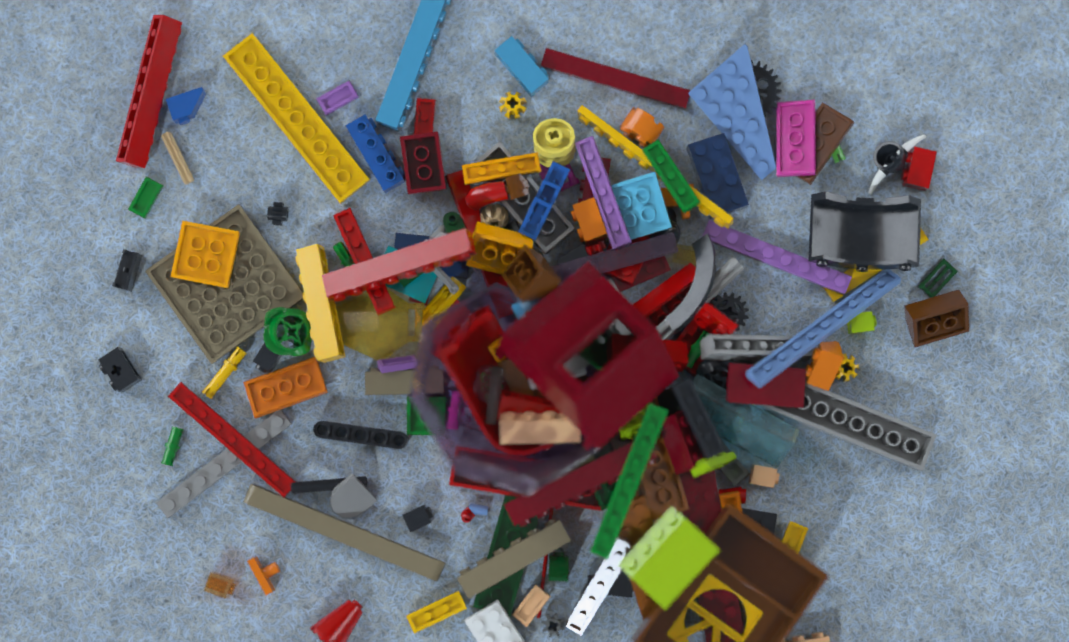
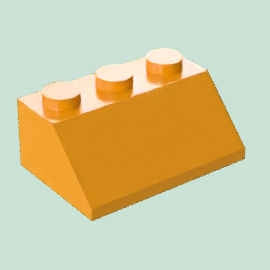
M477 222L472 236L477 255L471 256V259L467 260L466 266L502 275L525 244L533 249V239L519 232Z

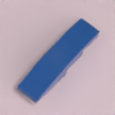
M554 161L552 162L518 231L519 233L534 240L537 239L571 169Z

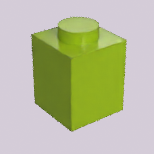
M872 311L861 312L847 323L848 334L874 331V327L877 326L876 317L872 314Z

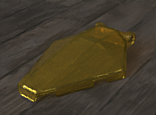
M390 290L388 292L396 308L379 316L367 291L361 295L336 304L343 345L375 360H382L409 342L422 343L424 342L422 322L425 304L408 303ZM410 310H415V336H409Z

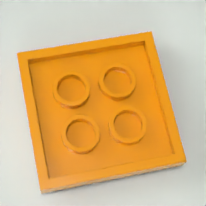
M182 220L170 277L229 288L240 232Z

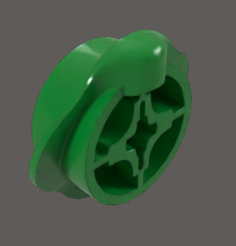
M277 307L270 309L266 313L263 338L266 347L278 355L301 356L307 354L311 349L312 339L310 336L311 325L306 313L295 308ZM291 316L296 321L288 323L283 318ZM288 340L289 342H292L293 345L290 347H284L281 344V342Z

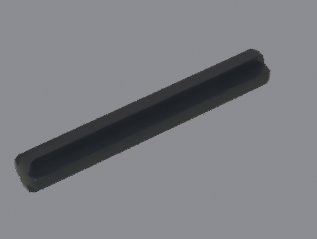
M357 477L362 482V484L365 487H367V477ZM346 478L292 482L290 486L291 493L332 491Z

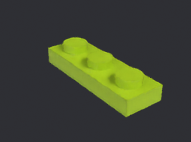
M724 451L706 460V458H703L696 462L697 467L693 468L691 472L694 477L724 467L737 457L734 451L727 454Z

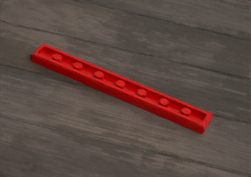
M463 170L447 174L445 177L464 226L473 236L476 223L481 222L480 210L470 209L465 202L466 194L471 190L470 184L465 185ZM482 270L483 278L498 317L501 318L515 313L512 308L515 302L503 276Z
M180 382L168 395L173 402L282 497L285 498L289 494L291 483L296 482L292 477L184 383Z

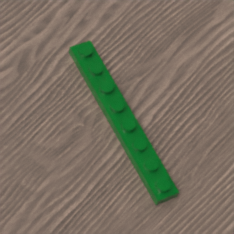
M649 403L591 547V553L609 559L668 410Z

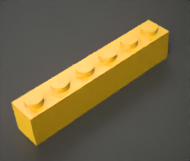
M314 244L296 249L297 256L295 260L301 273L299 274V280L303 285V300L307 304L308 309L306 316L311 325L310 336L314 340V356L317 361L323 363L345 358L336 304L334 300L326 297L322 279L323 274L329 273L325 248L319 244Z

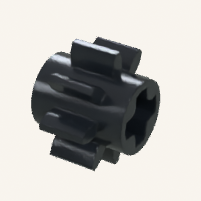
M274 202L273 206H268L267 219L272 221L273 225L282 226L283 221H288L289 208L284 207L283 202Z

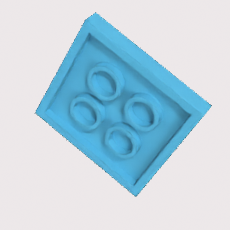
M656 172L611 185L631 240L672 228Z

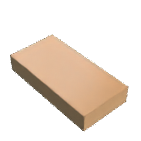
M535 584L513 612L512 616L528 627L551 596Z

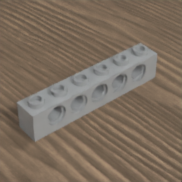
M709 334L700 341L702 360L761 361L794 336ZM816 347L796 362H807L812 359L811 356Z

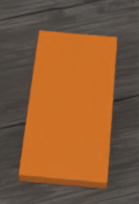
M315 357L243 382L255 419L328 393L319 362Z

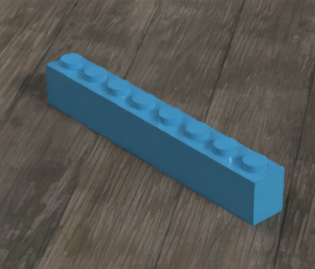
M421 0L376 117L377 124L399 131L400 127H404L407 118L404 116L407 109L410 110L413 99L411 97L413 92H417L419 88V75H423L427 64L424 62L426 57L431 56L433 46H431L433 39L436 40L439 35L440 29H438V25L440 22L443 23L446 16V11H444L446 4L450 5L452 0Z

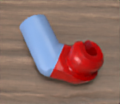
M470 504L461 513L462 521L469 523L477 514L487 516L488 506Z

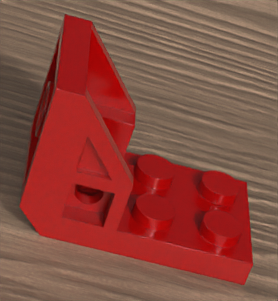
M706 302L675 341L687 342V352H689L692 343L695 344L703 330L712 335H731L738 325ZM700 355L692 369L686 366L684 370L696 378L697 367L705 360H702Z

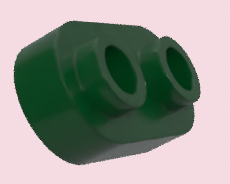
M448 212L444 215L443 225L446 234L465 228L462 218L457 212ZM454 218L455 221L450 222L449 219Z

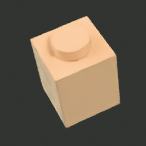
M752 464L750 484L771 488L778 484L779 473H777L776 468Z

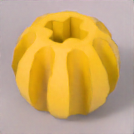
M511 91L506 92L507 98L501 96L499 100L501 104H504L499 106V110L501 113L506 111L504 117L510 119V116L514 115L515 119L520 117L518 113L524 114L527 109L522 106L527 104L525 97L519 98L521 93L517 91L515 95H512ZM511 102H515L514 108H511Z
M844 353L841 365L846 364L848 370L844 371L840 366L835 378L839 380L842 376L843 382H849V376L854 379L858 375L854 369H859V363L855 365L853 361L856 358L851 355L847 359V354Z

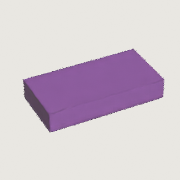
M348 80L316 99L327 116L359 98Z
M415 355L378 360L377 366L381 373L419 368V360Z

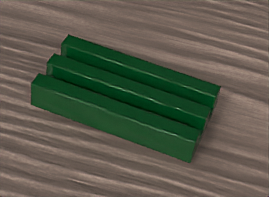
M943 258L917 287L927 294L929 298L935 297L958 271ZM943 265H945L946 267L926 288L924 285L933 277V275ZM950 269L952 272L934 290L933 293L930 292L931 288Z

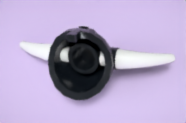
M926 135L915 137L902 146L891 141L877 146L873 154V160L879 170L871 183L869 195L873 194L880 181L889 173H897L904 169L906 155L913 146L926 138Z

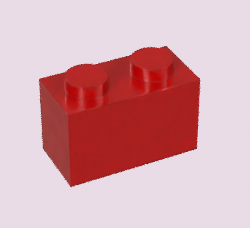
M914 146L908 152L905 162H908L907 168L903 170L901 175L903 186L922 191L929 189L937 151Z

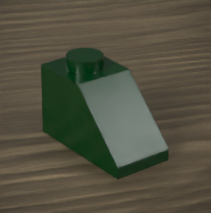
M553 551V555H549L548 580L568 582L569 556L565 555V552Z

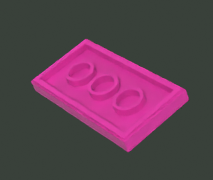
M815 100L777 102V177L816 175Z

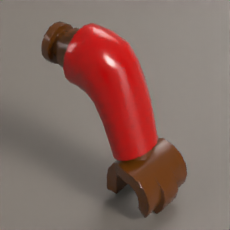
M517 174L505 178L507 185H505L504 181L478 185L466 194L465 202L470 209L479 210L486 205L509 199L508 194H510L511 200L529 194L528 180L522 174Z

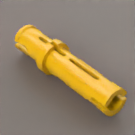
M237 346L231 356L223 361L224 365L202 393L212 399L230 374L238 369V364L247 353Z

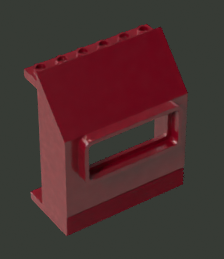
M590 262L585 263L505 330L495 352L499 360L507 356L586 438L583 446L587 450H590L593 446L597 450L601 448L679 377L659 331ZM618 319L637 339L587 383L582 385L564 365Z

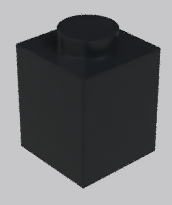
M264 343L253 362L257 364L255 367L264 373L266 371L272 372L282 355L271 352Z
M425 505L402 515L410 533L432 523L431 518L434 517L430 507L426 508Z

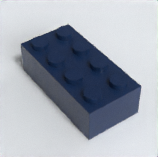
M725 133L688 144L686 150L701 194L728 214L747 208L749 203Z

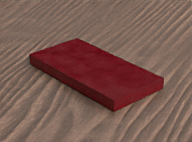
M728 363L726 402L804 408L806 369L786 368L759 388L746 377V372L755 365Z

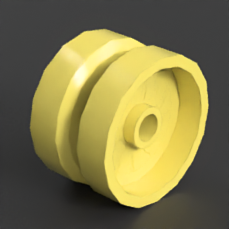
M557 118L546 119L536 126L533 132L534 153L538 152L539 162L545 167H550L553 161L563 166L569 164L576 152L575 133L572 126L565 120Z

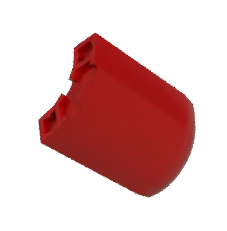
M487 305L468 316L469 321L462 326L457 324L448 332L449 337L446 340H441L437 353L484 436L496 449L510 455L521 456L550 449L554 443L501 444L500 420L497 418V408L502 391L501 387L503 390L510 391L503 375L502 378L499 376L502 373L497 365V361L487 348L489 344L500 338L504 332L490 305Z

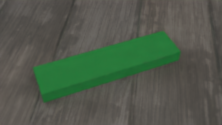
M659 139L642 149V152L683 213L700 204V200Z

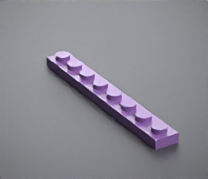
M712 220L708 221L703 236L708 234L712 242L842 295H845L852 278L850 275L829 267H818L816 263L809 262L807 258L732 228L727 229L725 226L722 228Z

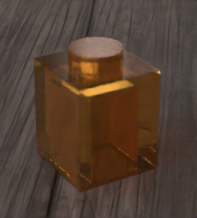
M212 571L204 591L226 599L229 595L234 594L237 584H234L235 578Z

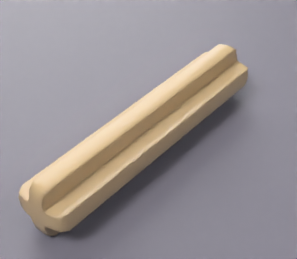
M163 133L161 138L184 184L192 183L194 178L172 133Z

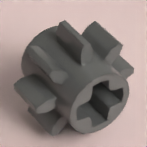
M555 613L554 617H550L547 614L548 620L541 621L542 624L546 625L542 632L548 631L549 637L556 633L559 637L558 631L560 629L565 630V627L560 625L564 619L558 620L557 613ZM550 621H553L554 623L558 622V624L556 625V630H554L553 628H548L550 626Z

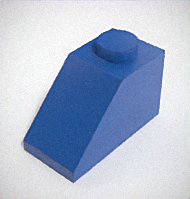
M203 87L166 99L172 120L176 124L184 125L191 122L190 119L195 118L206 96V91Z

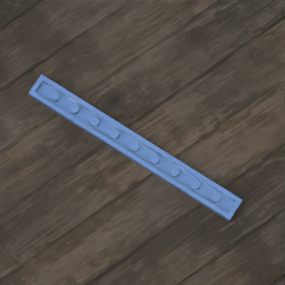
M890 269L881 271L746 372V377L757 387L761 388L900 284L901 277Z

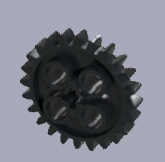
M758 61L756 65H753L756 82L758 83L763 80L768 84L766 89L758 87L759 93L767 94V97L759 95L763 103V113L766 119V112L772 114L771 107H778L774 101L781 100L780 97L776 96V94L782 93V90L777 89L781 82H775L778 75L772 76L774 69L767 71V64L760 67V61Z

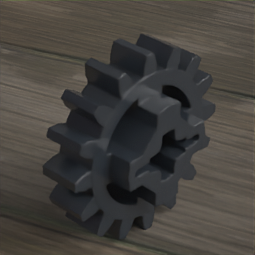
M724 292L723 298L717 295V301H710L713 307L725 316L726 314L722 311L730 309V313L734 315H730L728 318L730 320L738 319L736 323L738 327L735 329L737 332L740 330L739 325H746L743 319L749 318L745 315L749 309L743 307L746 301L741 303V296L734 298L733 292L730 296ZM727 301L724 307H717L720 302ZM735 303L738 305L740 311H737L734 307Z

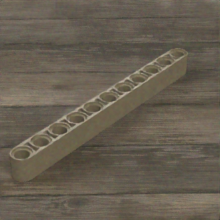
M250 484L243 500L244 503L435 581L439 580L445 566V562L289 498H284L277 493L254 484Z

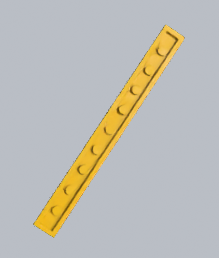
M580 106L577 112L581 123L586 126L589 124L594 128L593 131L600 137L605 136L613 147L621 148L625 156L629 159L634 158L637 160L638 165L644 170L649 169L651 172H656L641 148L586 107ZM657 174L658 180H659L660 182H662V180L660 179V177H659L658 174ZM691 187L700 200V204L697 205L699 211L706 216L710 215L713 217L714 222L722 228L725 226L729 229L733 224V217Z

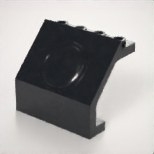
M691 379L676 384L657 396L660 408L668 410L667 414L680 410L683 411L697 440V445L703 458L707 460L726 451Z

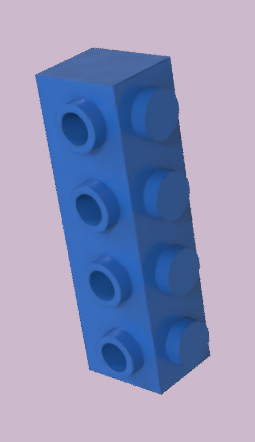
M364 114L345 125L385 194L405 182L403 179L405 174L400 166L396 167L393 162L396 158L392 151H387L384 147L386 144L382 134L377 135L374 129L377 126L372 117L368 119Z

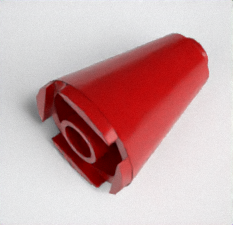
M355 599L352 602L347 600L312 625L310 630L314 634L316 633L322 642H347L363 614L361 611L363 607Z

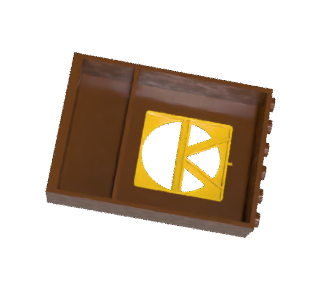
M726 503L704 534L720 551L666 610L656 602L631 638L633 642H689L688 636L713 625L712 642H720L721 631L736 642H784L830 575L734 506ZM711 589H724L734 593L742 601L746 610L747 623L743 636L693 600L703 592ZM688 608H691L705 619L688 628L684 627L685 614Z

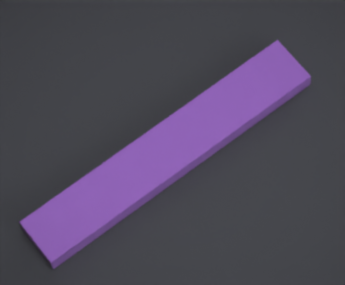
M590 136L575 142L613 250L631 244L632 241L594 137Z

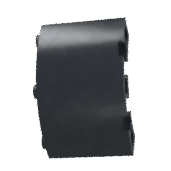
M827 191L811 194L808 261L816 263L818 267L856 269L857 272H868V269L911 271V268L919 267L921 199L907 195L886 198L884 202H874V198L857 197L856 201L846 200L844 195Z

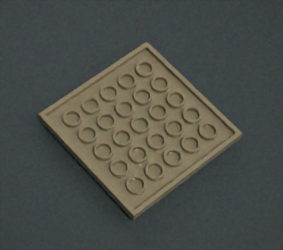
M239 204L209 225L240 232L229 288L170 277L176 249L145 271L211 364L217 362L264 328L265 315L270 309L277 307L290 309L303 300L302 290Z

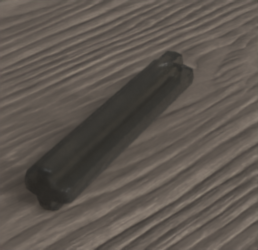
M498 366L491 368L485 423L488 425H496L503 375V368Z

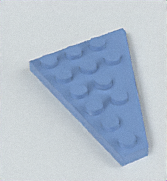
M744 44L688 94L719 131L725 133L726 139L762 180L776 169V162L748 46Z

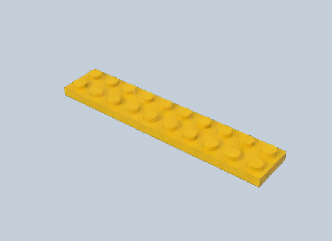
M253 33L223 55L224 59L340 204L370 181Z

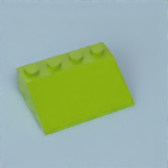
M671 506L618 565L666 610L720 550L683 514Z

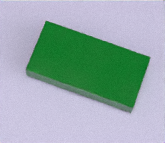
M146 176L128 210L146 219L163 185Z

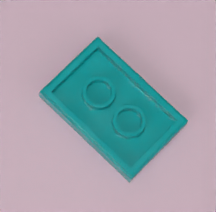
M388 245L384 255L398 249ZM432 271L421 274L405 287L400 282L385 285L390 289L426 304L438 276Z

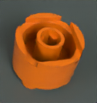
M632 107L620 125V130L630 141L635 139L639 142V146L645 148L658 139L665 127L661 122L657 125L654 121L655 117L646 111Z

